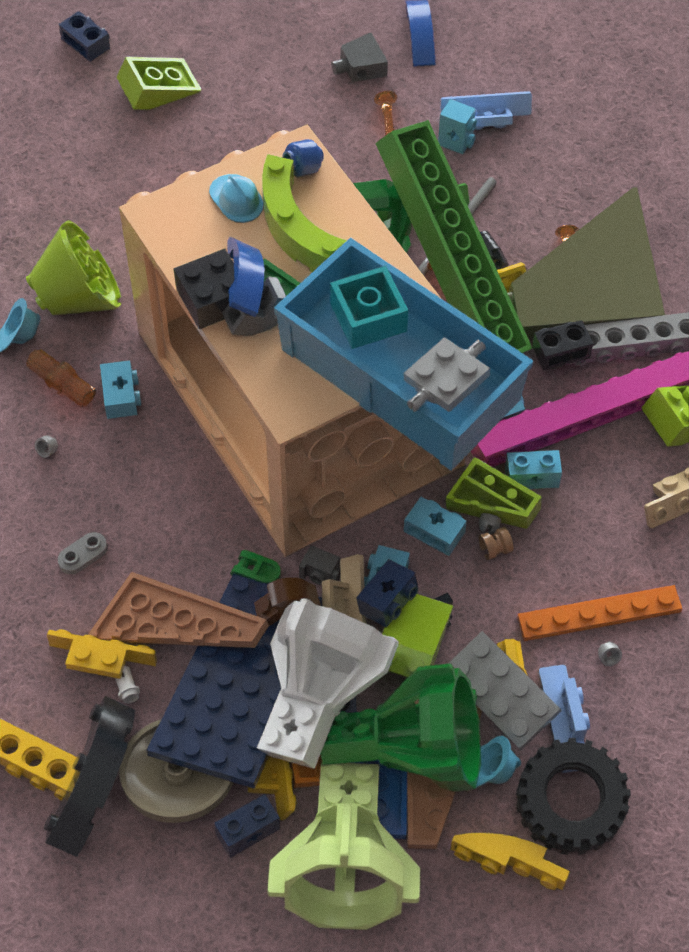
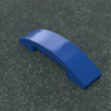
M428 0L405 1L411 37L413 66L435 65L434 36Z
M229 237L227 240L228 254L234 259V282L229 288V306L255 317L259 310L264 285L263 257L257 248Z

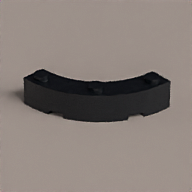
M107 696L103 698L101 704L96 703L89 715V719L92 720L83 753L78 754L73 764V769L76 770L55 815L51 813L44 825V830L47 831L46 844L78 857L94 827V823L91 821L95 815V810L97 807L103 809L117 777L128 746L124 739L132 731L135 709Z

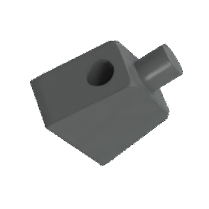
M372 33L340 47V60L331 62L335 75L347 72L352 82L381 78L388 75V61Z

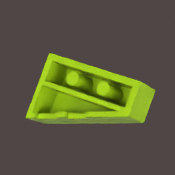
M476 457L473 458L445 498L446 509L480 517L482 513L492 514L499 517L501 523L528 529L537 516L542 504V496Z

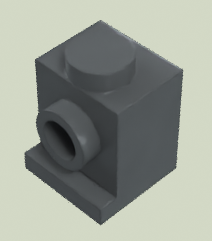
M310 545L299 565V578L305 579L308 576L311 581L322 585V581L328 579L339 581L341 576L340 557Z

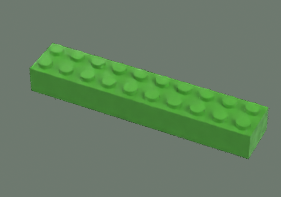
M429 120L391 131L375 144L447 302L521 353L532 349Z

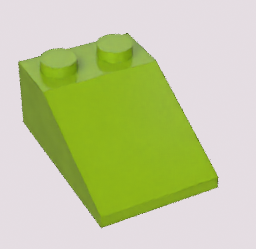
M125 57L116 77L133 109L150 110L201 92V88L185 60L180 58Z
M416 594L414 599L406 603L402 608L400 616L396 620H392L382 633V635L394 637L399 642L388 672L408 678L417 667L434 665L454 607L453 605L420 594Z

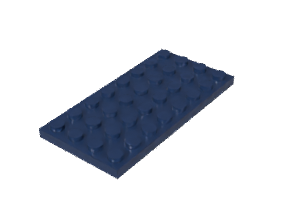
M233 573L219 603L257 616L254 602L268 593L267 584ZM319 597V601L322 606V597ZM280 619L266 629L255 648L197 646L147 748L148 756L255 789L269 757L266 753L257 749V746L281 691V684L270 645Z

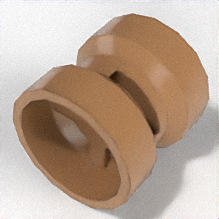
M506 527L496 529L493 534L485 533L478 537L481 550H488V554L484 555L487 560L496 558L499 553L507 554L514 550L511 535Z

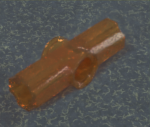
M35 349L29 354V358L26 361L27 367L44 379L50 389L53 387L57 390L58 395L63 393L80 407L87 406L96 395V389L81 379L70 364L65 361L58 362L42 349Z

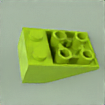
M689 385L657 388L641 409L667 447L688 443Z

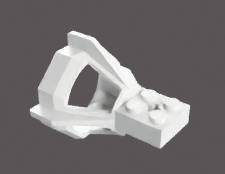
M302 598L300 602H292L285 608L270 643L281 684V691L257 749L268 756L315 769L334 718L340 714L339 711L347 702L388 673L399 644L398 640L394 637L382 635L374 627L332 608L315 605L308 599Z

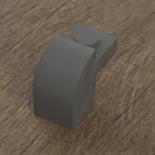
M267 277L265 280L259 310L255 317L230 307L229 304L227 305L222 314L231 334L252 336L268 331L278 324L274 307L286 295L277 277Z

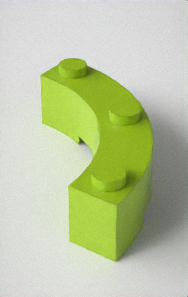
M267 154L262 174L263 206L267 225L281 249L295 262L299 260L304 265L310 267V271L313 272L347 240L335 237L319 229L303 215L291 193L294 184L293 160Z

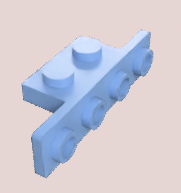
M531 92L443 97L440 99L441 112L450 99L476 108L475 119H477V124L474 130L482 129L484 126L504 128L506 125L513 124V116L530 115L532 111Z
M565 665L540 668L538 673L542 691L561 709V712L550 722L554 741L559 739L560 743L568 742L569 738H576L577 743L584 744L586 731L590 730V721L588 714L583 713L581 704L584 703V697L581 687H577L575 678L568 677ZM564 770L562 771V773L573 772L578 770Z

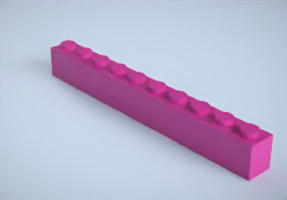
M689 351L685 353L679 352L663 361H655L650 366L634 369L629 374L613 377L597 386L591 385L581 392L567 394L562 399L546 402L541 407L533 410H524L517 416L509 419L503 418L470 452L473 457L494 467L506 462L508 452L536 451L641 411V407L657 388L689 385Z

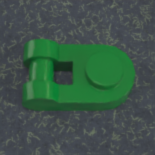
M248 550L241 551L238 557V564L234 565L230 572L231 576L234 573L266 584L281 577L280 566L276 561ZM254 565L255 567L253 570H250L248 566Z

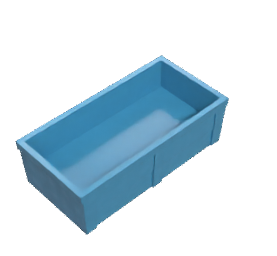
M351 237L274 307L278 321L281 347L285 353L292 358L296 357L359 402L362 408L369 413L373 412L440 460V463L450 471L521 400L528 371L533 365V360ZM386 266L408 308L407 332L351 349L330 305V283ZM444 337L464 350H467L476 340H480V343L483 342L485 344L486 350L481 352L476 359L490 368V376L455 408L448 412L438 404L429 401L425 402L416 412L413 411V408L411 410L408 407L407 401L412 399L418 392L404 381V372Z

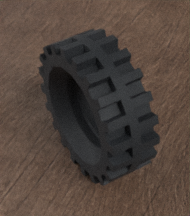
M569 738L568 742L560 743L559 739L552 741L551 746L539 748L537 754L533 758H529L522 771L516 791L517 812L521 813L523 827H528L532 832L531 837L535 841L539 839L545 843V847L549 850L555 848L561 850V854L568 855L569 852H578V855H582L592 849L596 851L607 841L610 842L628 813L630 807L628 806V800L631 796V791L627 789L626 785L628 780L626 772L621 773L618 768L620 762L617 758L612 760L606 755L608 752L606 748L602 746L598 750L592 747L593 741L586 740L585 744L577 743L576 738ZM564 770H578L586 773L595 781L600 792V803L598 809L591 817L582 821H570L561 818L551 809L547 801L546 789L549 781L555 774Z

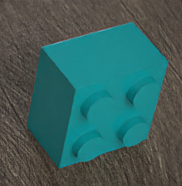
M386 266L330 283V305L351 349L407 332L408 308Z

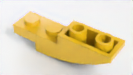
M467 833L454 835L451 842L450 850L454 851V855L457 858L466 862L473 860L480 863L481 868L490 874H497L498 872L504 875L508 865H510L518 875L523 877L531 875L539 879L541 885L551 890H556V888L563 890L570 871L544 859L547 851L546 847L521 838L493 833Z

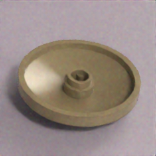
M161 719L150 723L138 731L128 742L119 769L122 789L129 803L146 817L166 823L191 821L214 810L226 798L233 782L148 756L147 748Z

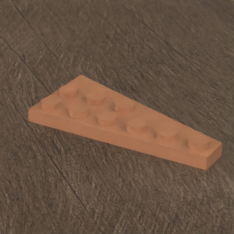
M131 572L88 635H93L101 640H119L127 643L255 648L269 625L266 619Z

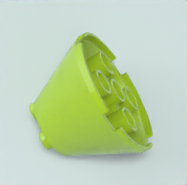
M66 221L61 224L30 275L26 276L27 283L37 294L35 299L38 306L42 310L48 309L52 315L114 310L120 307L121 303H117V300L121 298L120 290L108 264L98 249L93 251L86 242L90 239L88 235L72 221Z

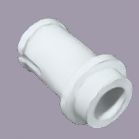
M124 666V677L121 675L120 679L115 678L119 688V699L123 700L126 704H130L139 699L140 689L138 686H135L130 668Z

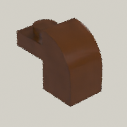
M295 577L282 578L267 584L268 593L254 602L257 616L266 619L269 626L281 619L285 608L294 601L300 602L304 598L312 601L315 605L321 606L316 586L304 579Z

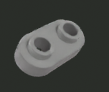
M91 532L62 550L58 556V564L61 571L66 574H77L101 558L107 551L105 537L100 533ZM91 542H97L94 546L89 545ZM69 557H75L72 561L67 560Z

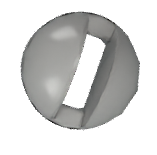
M49 435L43 436L35 442V449L41 457L47 458L57 451V440Z
M482 513L479 519L480 531L484 533L486 529H489V534L495 533L496 529H499L501 519L492 514Z
M609 641L600 645L598 656L604 665L613 666L621 660L622 652L615 643ZM610 651L612 655L607 658L606 653Z

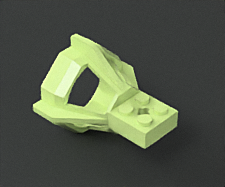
M321 762L319 802L316 818L270 860L268 895L271 897H285V908L319 928L367 930L401 914L402 903L419 902L420 867L381 825L377 815L379 764L340 763L323 765V762ZM336 868L335 891L315 886L303 878V875L320 869ZM355 869L376 874L384 878L386 882L373 889L355 892Z

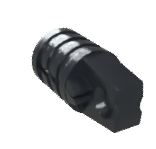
M488 231L480 232L496 269L506 268L509 264L496 241H494Z

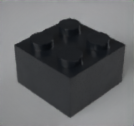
M224 248L173 268L176 290L198 329L200 330L225 320L222 312L229 304V288L234 282V262Z

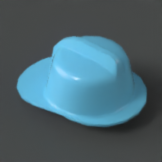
M226 174L215 179L210 185L209 194L212 200L230 220L242 223L253 221L263 210V200L255 184L244 176Z
M20 298L15 302L6 322L0 330V353L11 343L23 344L29 341L36 333L41 319L40 315L27 308L24 298Z
M497 736L481 746V768L476 788L487 782L493 784L507 782L512 777L515 769L521 765V760L511 750L510 742L506 737Z

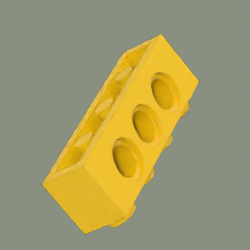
M0 719V764L6 767L5 770L13 777L20 778L22 775L30 779V784L41 791L47 788L55 792L54 796L62 801L76 771L73 769L76 756ZM17 747L14 753L5 754L7 749ZM33 760H42L37 766H29ZM58 772H66V775L61 779L53 778Z

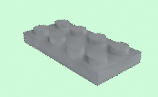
M483 631L448 663L452 664L454 668H460L470 679L472 689H475L477 694L476 705L520 750L561 712V709Z

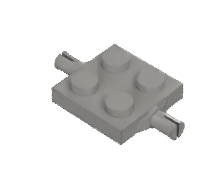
M444 337L404 372V381L418 392L412 399L407 401L408 407L411 410L413 408V411L416 412L425 402L429 401L438 404L448 412L455 408L490 376V368L476 359L481 352L486 350L485 344L483 342L480 343V340H476L467 350H464Z

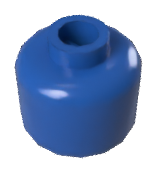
M304 139L288 144L282 154V158L293 160L294 176L302 177L319 171L324 154L317 143L311 139Z

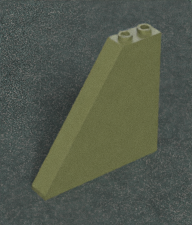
M637 187L627 191L511 283L507 293L527 337H534V333L543 328H553L567 322L582 320L584 325L665 315Z

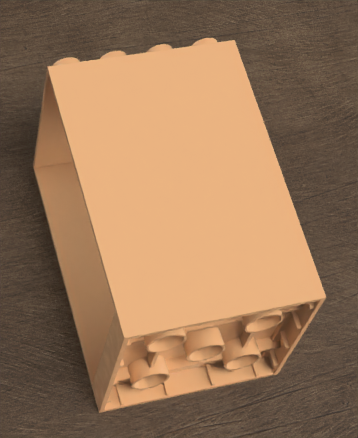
M308 124L291 132L279 131L273 134L266 143L245 152L233 151L227 154L220 163L202 171L185 172L174 183L152 193H137L126 204L119 207L139 334L285 557L465 465L464 458L450 471L440 463V460L373 412L369 413L359 405V402L296 357L292 358L285 353L281 347L278 324L268 331L252 336L231 334L226 320L199 330L176 290L173 268L224 248L228 252L227 240L229 237L257 248L261 252L263 259H267L300 283L312 273L310 267L304 265L299 260L295 262L275 241L265 219L264 206L260 215L253 221L245 223L235 222L228 219L222 213L209 194L210 185L215 179L226 174H237L250 179L255 184L263 200L262 174L267 154L282 157L288 144L311 139L322 149L324 159L318 172L302 177L294 176L291 193L303 215L311 223L328 234L345 240L351 237L440 297Z

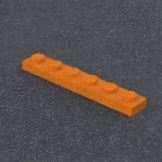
M675 585L519 613L517 619L523 640L529 641L680 613L683 608Z

